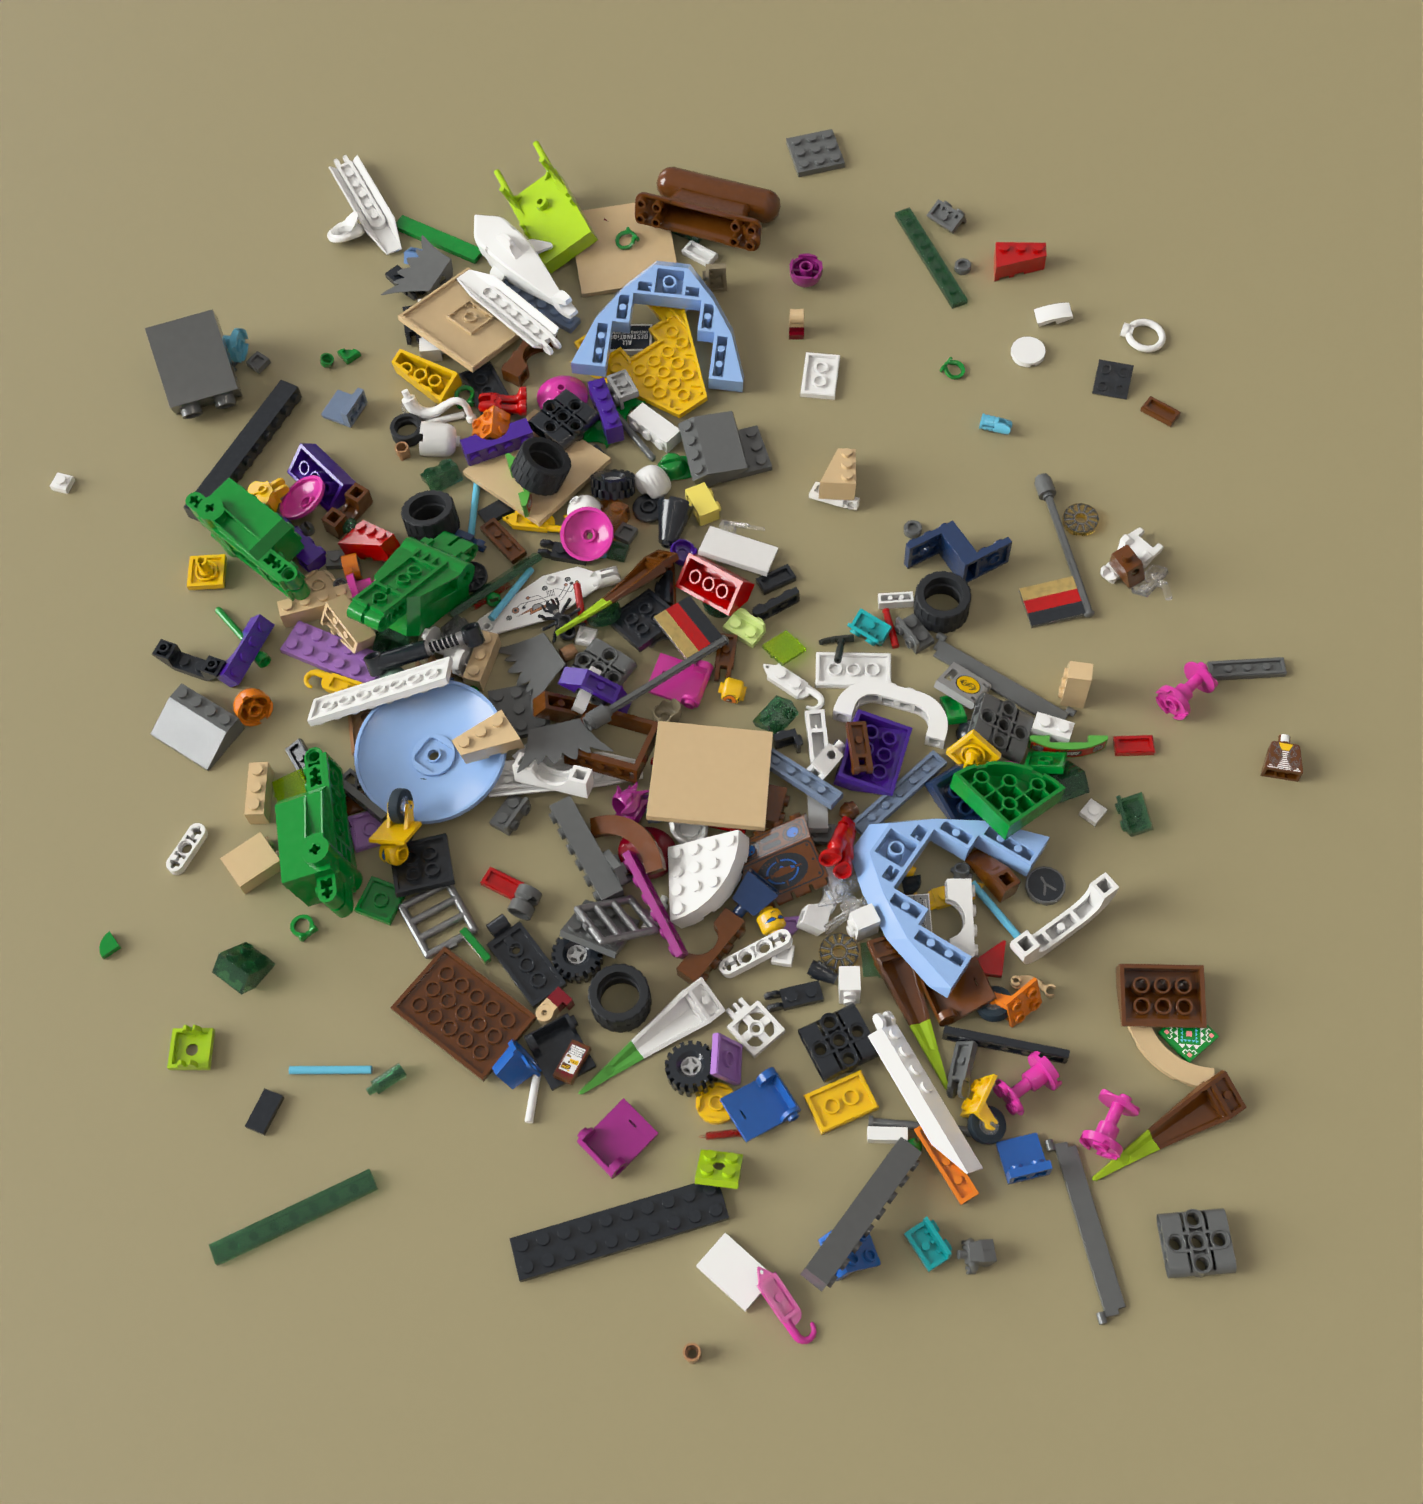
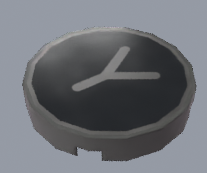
M1042 866L1035 868L1026 878V893L1035 903L1038 902L1045 906L1053 905L1060 901L1065 893L1066 883L1064 877L1052 867Z

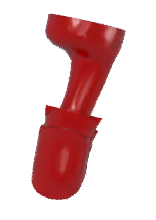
M526 386L520 387L516 395H502L493 392L479 394L478 399L480 403L478 409L480 412H484L495 405L507 413L527 416Z

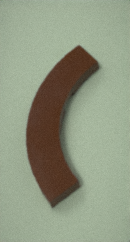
M603 815L590 818L591 833L594 838L620 836L631 842L642 857L647 875L650 876L666 870L662 850L655 841L654 836L645 827L632 819L618 815Z

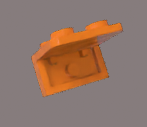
M493 405L473 421L472 436L478 435L486 440L489 437L493 439L502 437L509 429L511 414Z

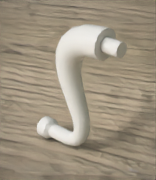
M408 389L402 391L404 397L402 403L406 410L417 415L422 420L436 418L454 405H461L463 407L468 423H473L477 418L472 412L470 405L463 398L453 397L434 407H424L417 401L415 395H410Z

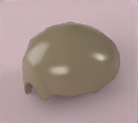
M675 698L671 702L662 700L653 710V717L657 722L677 723L682 715L681 703Z

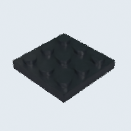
M648 588L606 618V621L634 648L642 652L665 635L653 618L671 606Z
M446 833L407 842L409 851L407 860L399 866L391 865L397 898L456 884Z

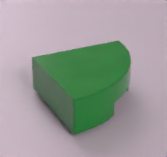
M344 348L337 351L338 356L347 365L361 357V353L356 349L345 350Z
M110 931L104 935L100 942L99 952L103 959L121 949Z

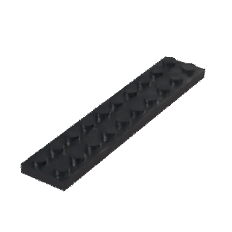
M693 1183L509 1239L521 1283L730 1219L721 1187Z

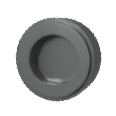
M965 258L958 259L954 266L955 272L959 275L968 274L971 271V262Z
M910 520L905 523L904 534L906 537L913 539L921 535L922 525L918 521Z

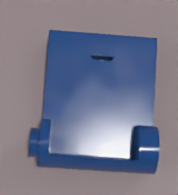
M774 1067L766 1069L757 1076L755 1081L720 1099V1102L746 1143L786 1121L792 1122L800 1116L799 1112L801 1111Z

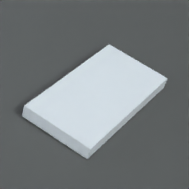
M710 526L698 550V555L767 577L778 552V547Z
M816 652L815 688H848L855 683L868 680L891 683V653H843L841 663L837 664L834 662L836 652Z

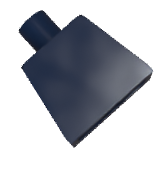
M750 868L733 896L738 905L732 912L740 918L747 911L755 916L777 898L780 891Z

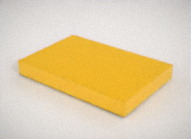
M861 1070L804 1095V1099L821 1135L879 1109Z

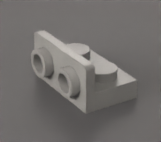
M626 369L607 376L609 392L612 393L614 403L618 404L621 410L624 409L623 402L639 396V391Z

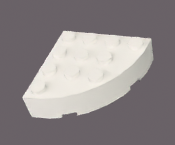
M735 830L668 847L670 921L681 929L702 921L703 917L711 911L715 912L724 904L742 877L741 871L744 862H747L749 854V837L740 830Z

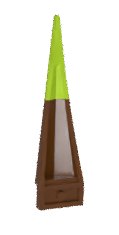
M658 549L645 556L604 597L582 614L556 630V635L562 634L658 579L666 572L665 568L672 567L674 562L679 560L678 554Z
M885 936L867 941V946L876 969L946 1090L948 1081L936 1043L920 976L890 944Z
M1221 1070L1207 1081L1199 1084L1125 1148L1120 1158L1110 1161L1091 1180L1097 1181L1164 1147L1230 1120L1246 1109L1245 1103L1227 1072Z

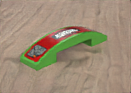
M507 453L505 455L512 478H514L511 472V465L515 457ZM523 488L524 492H520L518 495L526 518L529 516L532 507V493Z
M1030 735L1028 748L1033 751L1067 752L1068 758L1083 757L1104 749L1108 741V735H1088L1086 742H1050L1049 735Z

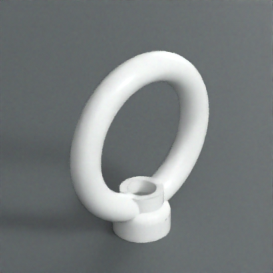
M1137 319L1130 324L1124 322L1120 336L1126 337L1130 346L1141 352H1155L1161 349L1166 341V334L1163 328L1158 323L1149 319ZM1148 326L1154 329L1159 336L1158 342L1154 345L1138 343L1132 336L1134 328Z

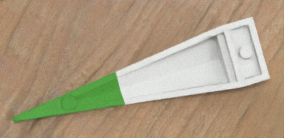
M700 977L686 989L682 990L578 1094H584L646 1057L711 1023L726 1010L704 979Z

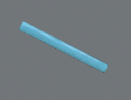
M475 483L473 484L468 533L474 536L480 486Z
M532 567L526 569L488 616L489 620L494 621L533 574L534 569Z
M974 880L972 885H975V893L1014 939L1021 935Z
M372 1066L289 1067V1074H372L373 1071Z

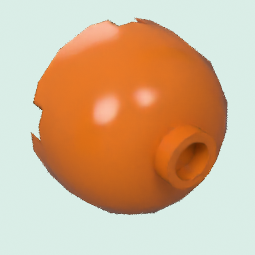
M248 688L236 696L233 710L242 724L252 727L261 724V719L265 717L268 719L273 711V703L262 690Z

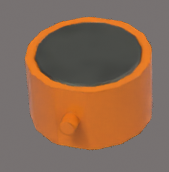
M357 553L341 556L345 578L346 575L353 573L356 580L363 579Z

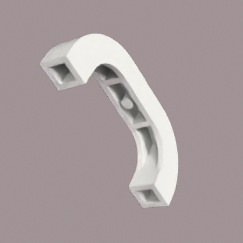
M868 680L849 686L836 701L833 709V719L845 723L852 722L856 710L867 703H877L917 714L928 725L925 745L940 749L944 748L948 730L947 716L942 706L925 693L916 691L913 688L900 687L894 683Z
M1105 872L1090 883L1086 893L1074 905L1036 933L1031 935L1028 930L1011 941L1010 948L1024 964H1030L1040 959L1094 919L1115 897L1119 886Z

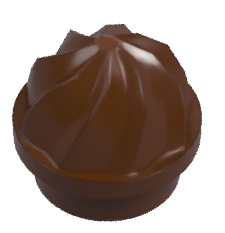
M846 801L840 807L839 814L840 817L847 816L854 820L859 815V809L853 801Z

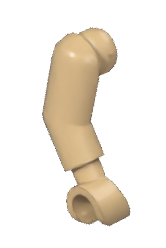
M1014 975L1010 979V984L1013 988L1020 989L1034 977L1032 975ZM1037 979L1039 989L1044 991L1048 998H1053L1055 994H1048L1047 990L1050 988L1056 989V986L1054 984L1045 985L1043 981Z

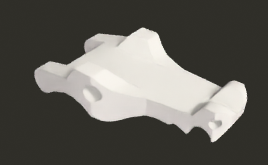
M1139 527L1133 532L1125 534L1120 539L1118 549L1129 545L1142 561L1143 568H1146L1161 553L1164 546L1160 543L1154 547L1150 546L1141 538L1145 531ZM1109 562L1101 567V576L1111 584L1121 579Z

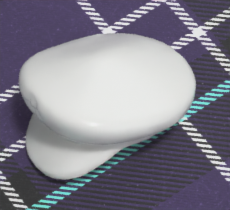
M352 212L345 221L338 223L329 230L327 234L329 241L343 243L362 236L365 230L357 222L358 213Z

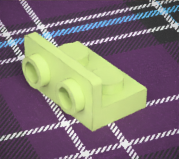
M739 608L723 625V631L728 634L738 635V640L754 648L766 633V626L761 618L754 617L744 608Z

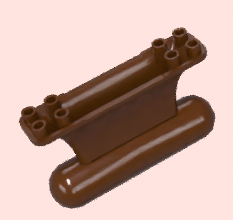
M667 167L660 172L656 182L657 190L661 196L647 192H641L636 196L635 220L638 224L723 243L748 251H756L761 244V223L773 221L779 215L781 204L778 195L769 189L682 168Z

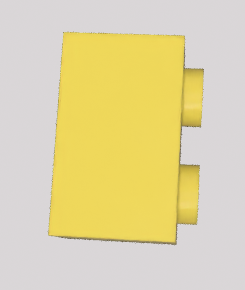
M705 482L685 489V498L689 501V506L693 504V514L700 526L720 519L719 511H721V506L718 501L714 500L712 489L708 488Z

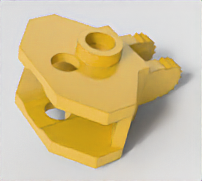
M278 478L271 483L268 481H254L249 485L247 491L255 495L263 504L265 503L272 511L276 512L279 503L282 502L280 498L289 493L290 489L285 484L286 482L283 478Z

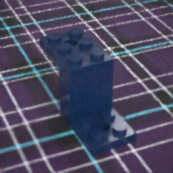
M952 520L941 524L932 531L925 532L918 538L909 540L906 543L904 565L909 569L939 554L954 574L961 576L968 583L1008 563L1012 541L1009 537L999 539L994 544L983 547L976 552Z

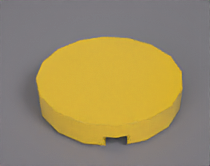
M714 1082L715 1086L713 1088L708 1087L706 1094L703 1091L699 1092L700 1096L696 1097V1109L699 1116L705 1122L712 1125H721L728 1122L731 1118L720 1102V1099L734 1091L727 1084Z

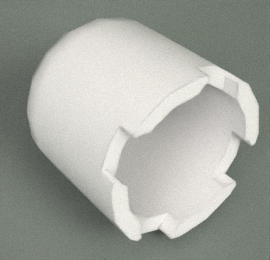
M421 421L420 434H423V442L419 441L420 455L449 457L454 454L456 446L460 447V436H457L454 426L448 423Z

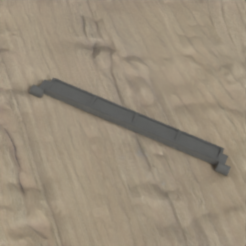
M938 632L936 635L938 642L934 646L936 652L933 657L949 666L953 662L959 664L991 684L990 690L1014 702L1035 716L1037 712L1066 720L1069 715L1075 716L1077 710L1068 706L1065 711L946 643L945 641L948 636Z
M1053 1139L1044 1141L1047 1152H1056L1103 1308V1312L1096 1313L1099 1325L1107 1324V1317L1119 1315L1118 1309L1125 1308L1126 1306L1076 1145L1068 1147L1067 1142L1054 1144Z

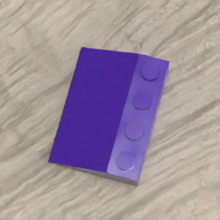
M858 709L852 722L866 721L873 773L866 774L861 772L859 775H852L848 739H846V747L842 752L844 756L839 762L833 784L851 791L892 796L912 728ZM859 760V765L865 764L864 760Z

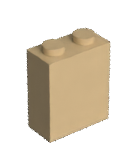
M261 832L220 858L244 894H247L281 871L279 851L274 852L272 849L274 846L273 842L268 836L264 838Z

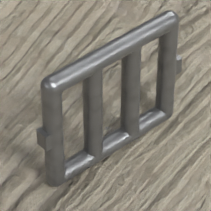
M454 885L421 892L398 905V909L425 959L436 956L444 946L447 949L453 950L458 947V943L465 940L458 934L430 950L425 940L462 920L465 921L473 935L478 933V927ZM447 888L451 896L450 898L412 918L408 908ZM454 904L457 906L460 913L420 933L416 924Z
M632 895L574 907V912L582 921L584 930L589 931L601 946L650 936L659 932V928L649 917L650 912L647 909H643ZM629 903L648 928L639 929L620 905ZM612 907L630 931L621 933L603 909ZM595 911L612 935L603 937L585 912Z

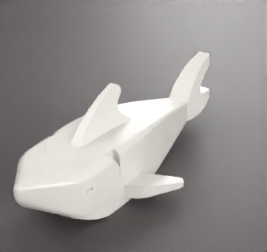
M474 216V238L481 254L492 267L490 275L496 276L502 282L506 279L517 288L553 305L566 318L571 319L578 313L571 303V297L565 291L558 289L538 255L552 249V243L536 239L527 240L512 224L502 217Z

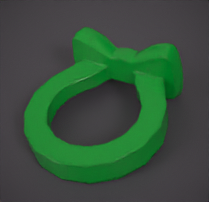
M626 227L625 231L618 233L615 242L619 249L628 250L633 247L635 241L638 242L640 239L629 227ZM632 235L629 245H620L619 240L622 236Z
M949 357L940 368V372L944 371L949 378L954 380L962 378L965 373L964 365L960 361L952 360L953 358ZM949 364L956 365L960 368L961 373L959 375H952L947 366Z
M468 385L460 386L455 391L454 397H459L462 391L468 390L471 392V396L468 398L467 403L470 407H474L473 399L475 392L473 388ZM456 405L458 409L463 408L461 405Z
M305 914L296 916L290 924L291 932L296 937H299L301 942H304L318 931L312 918ZM305 919L309 921V930L306 933H300L295 930V924L299 920Z

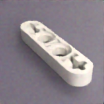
M777 930L724 958L719 964V970L724 977L733 978L788 949L793 943V938L788 930ZM782 936H784V938H785V940H786V941L783 942V943H782V941H781V939H780ZM763 945L770 946L767 953L760 952V948ZM751 954V961L747 963L742 962L743 956ZM731 965L732 970L728 971L727 966Z

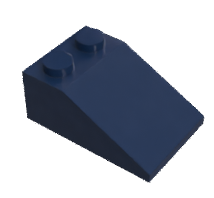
M956 764L924 784L934 802L947 819L983 821L950 788L954 773L963 769L964 764Z

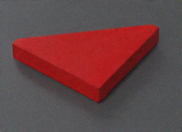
M1005 940L978 957L986 976L1002 978Z

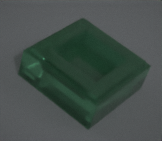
M613 541L608 551L607 559L625 563L630 545Z

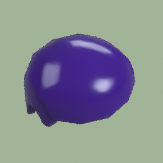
M679 539L672 544L670 552L677 553L679 560L674 563L684 566L689 553L697 555V548L694 547L693 543L686 539Z

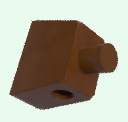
M1125 545L1111 554L1110 566L1129 589L1145 580L1143 563L1129 545Z

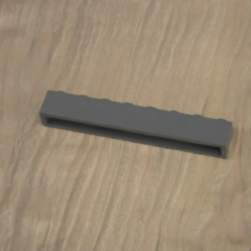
M903 1137L899 1138L801 1272V1276L821 1292L826 1286L832 1287L838 1278L835 1275L838 1269L844 1270L850 1262V1259L847 1258L851 1252L854 1254L862 1245V1242L859 1241L863 1235L867 1237L874 1228L871 1224L875 1218L879 1220L886 1211L883 1206L886 1202L891 1204L898 1194L895 1192L898 1186L902 1188L909 1179L906 1175L908 1171L911 1170L913 1172L919 1165L920 1161L918 1158L922 1153Z

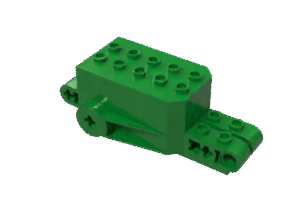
M228 478L207 498L199 492L190 493L186 497V505L199 522L211 532V537L220 543L229 556L239 558L292 601L295 599L304 600L310 595V587L304 580L306 577L298 570L299 567L291 561L305 546L301 542L302 537L295 532L296 529L290 522H286L277 512L272 511L265 503L263 504L255 495L250 494L243 486L237 484L231 478Z
M447 531L442 532L434 539L424 537L418 540L410 536L407 537L374 575V582L352 598V602L347 609V617L365 624L378 632H383L390 628L405 636L421 635L426 628H430L469 596V584L475 572L474 565L470 562L478 552L477 544Z
M312 747L304 756L305 767H303V771L307 781L305 783L306 792L280 800L275 804L281 881L286 889H289L308 907L323 903L338 917L346 918L354 909L352 893H355L360 888L363 876L357 869L351 831L348 824L343 770L327 752H323L318 747Z

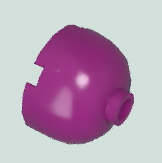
M800 254L795 260L793 258L789 264L790 277L799 287H812L822 277V261H819L817 256L813 254Z

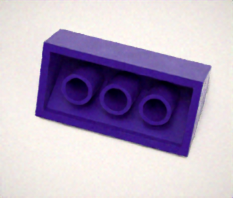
M300 443L287 471L296 482L310 475H316L324 481L325 492L320 505L327 512L332 507L338 509L345 504L346 498L344 494L355 483L317 444Z

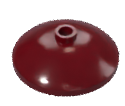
M645 827L654 836L665 860V871L648 875L649 879H656L669 872L668 847L675 846V842L666 832L654 827ZM622 838L618 847L620 861L624 863L625 859L622 854L630 850L637 854L645 869L642 857L636 847L627 839Z

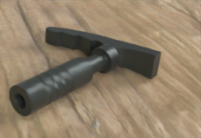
M854 634L823 638L819 640V645L837 642L838 646L836 647L834 662L839 664L842 661L843 646L845 642H854Z

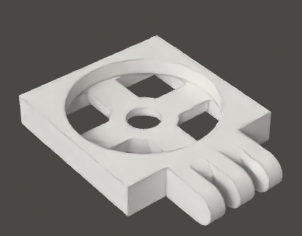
M740 998L738 1002L742 1006L741 1008L736 1003L732 1004L733 1009L736 1011L735 1013L730 1008L726 1009V1013L733 1020L727 1026V1029L752 1057L756 1058L784 1034L785 1029L758 1000L749 1006L743 998ZM759 1013L765 1016L760 1020H754L749 1014ZM743 1020L748 1026V1030L740 1035L738 1027ZM770 1022L774 1026V1034L771 1037L764 1031V1027ZM758 1025L760 1031L753 1032L752 1027ZM752 1037H758L763 1044L755 1047L750 1046L747 1042Z

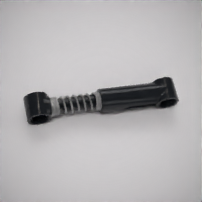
M473 622L463 626L461 631L455 633V635L450 634L448 637L446 635L445 638H436L435 641L431 640V642L421 640L384 652L375 651L367 654L363 660L370 676L376 677L384 674L387 670L430 658V655H433L435 652L439 653V651L443 652L444 649H453L454 646L466 645L469 648L480 646L485 642V638L479 623Z

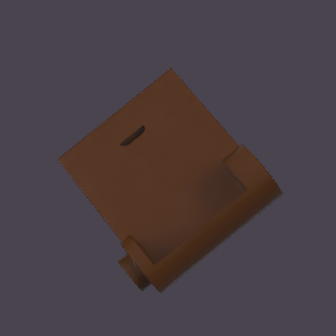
M976 956L971 958L967 969L948 998L930 988L923 979L920 981L932 1011L941 1027L949 1026L997 999Z

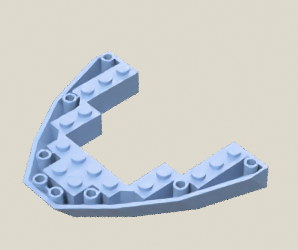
M656 261L628 282L597 315L571 362L572 373L606 377L612 333H630L634 304L700 311L697 341L713 343L708 388L743 392L744 373L733 328L715 295L691 264Z
M921 819L869 824L853 847L854 859L852 864L866 902L873 904L881 920L879 926L886 939L930 988L948 998L967 969L972 956L922 927L921 925L926 918L928 908L896 889L930 841L964 861L972 849L976 847L1026 877L1045 849L1050 837L1020 829L1004 840L988 823L979 820Z

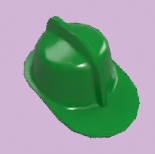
M669 453L662 457L657 465L666 472L670 481L692 477L686 456Z

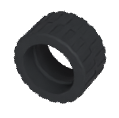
M532 437L522 443L511 465V472L515 481L528 492L543 496L554 495L561 488L571 469V459L564 448L556 442L543 437Z
M426 490L410 497L402 506L401 516L408 537L410 536L418 540L424 537L434 539L444 531L455 535L457 530L460 529V521L453 498L443 491Z
M936 571L928 574L920 580L916 587L914 614L928 631L934 633L941 632L943 634L953 632L962 627L969 615L971 603L970 586L961 576L953 572ZM936 594H945L954 598L959 605L954 609L942 611L931 607L926 602V599Z
M612 964L598 971L595 977L592 978L588 988V1001L595 1020L603 1028L612 1032L623 1033L638 1028L646 1021L651 1011L652 999L648 981L640 970L627 964ZM616 984H629L639 992V1000L636 1005L623 1013L607 1011L601 1004L604 992Z

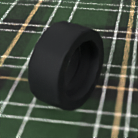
M404 413L395 417L390 424V431L394 442L397 444L404 441L409 447L417 445L423 439V434H420L421 419L412 413ZM405 425L417 427L416 431L411 435L397 434V431Z

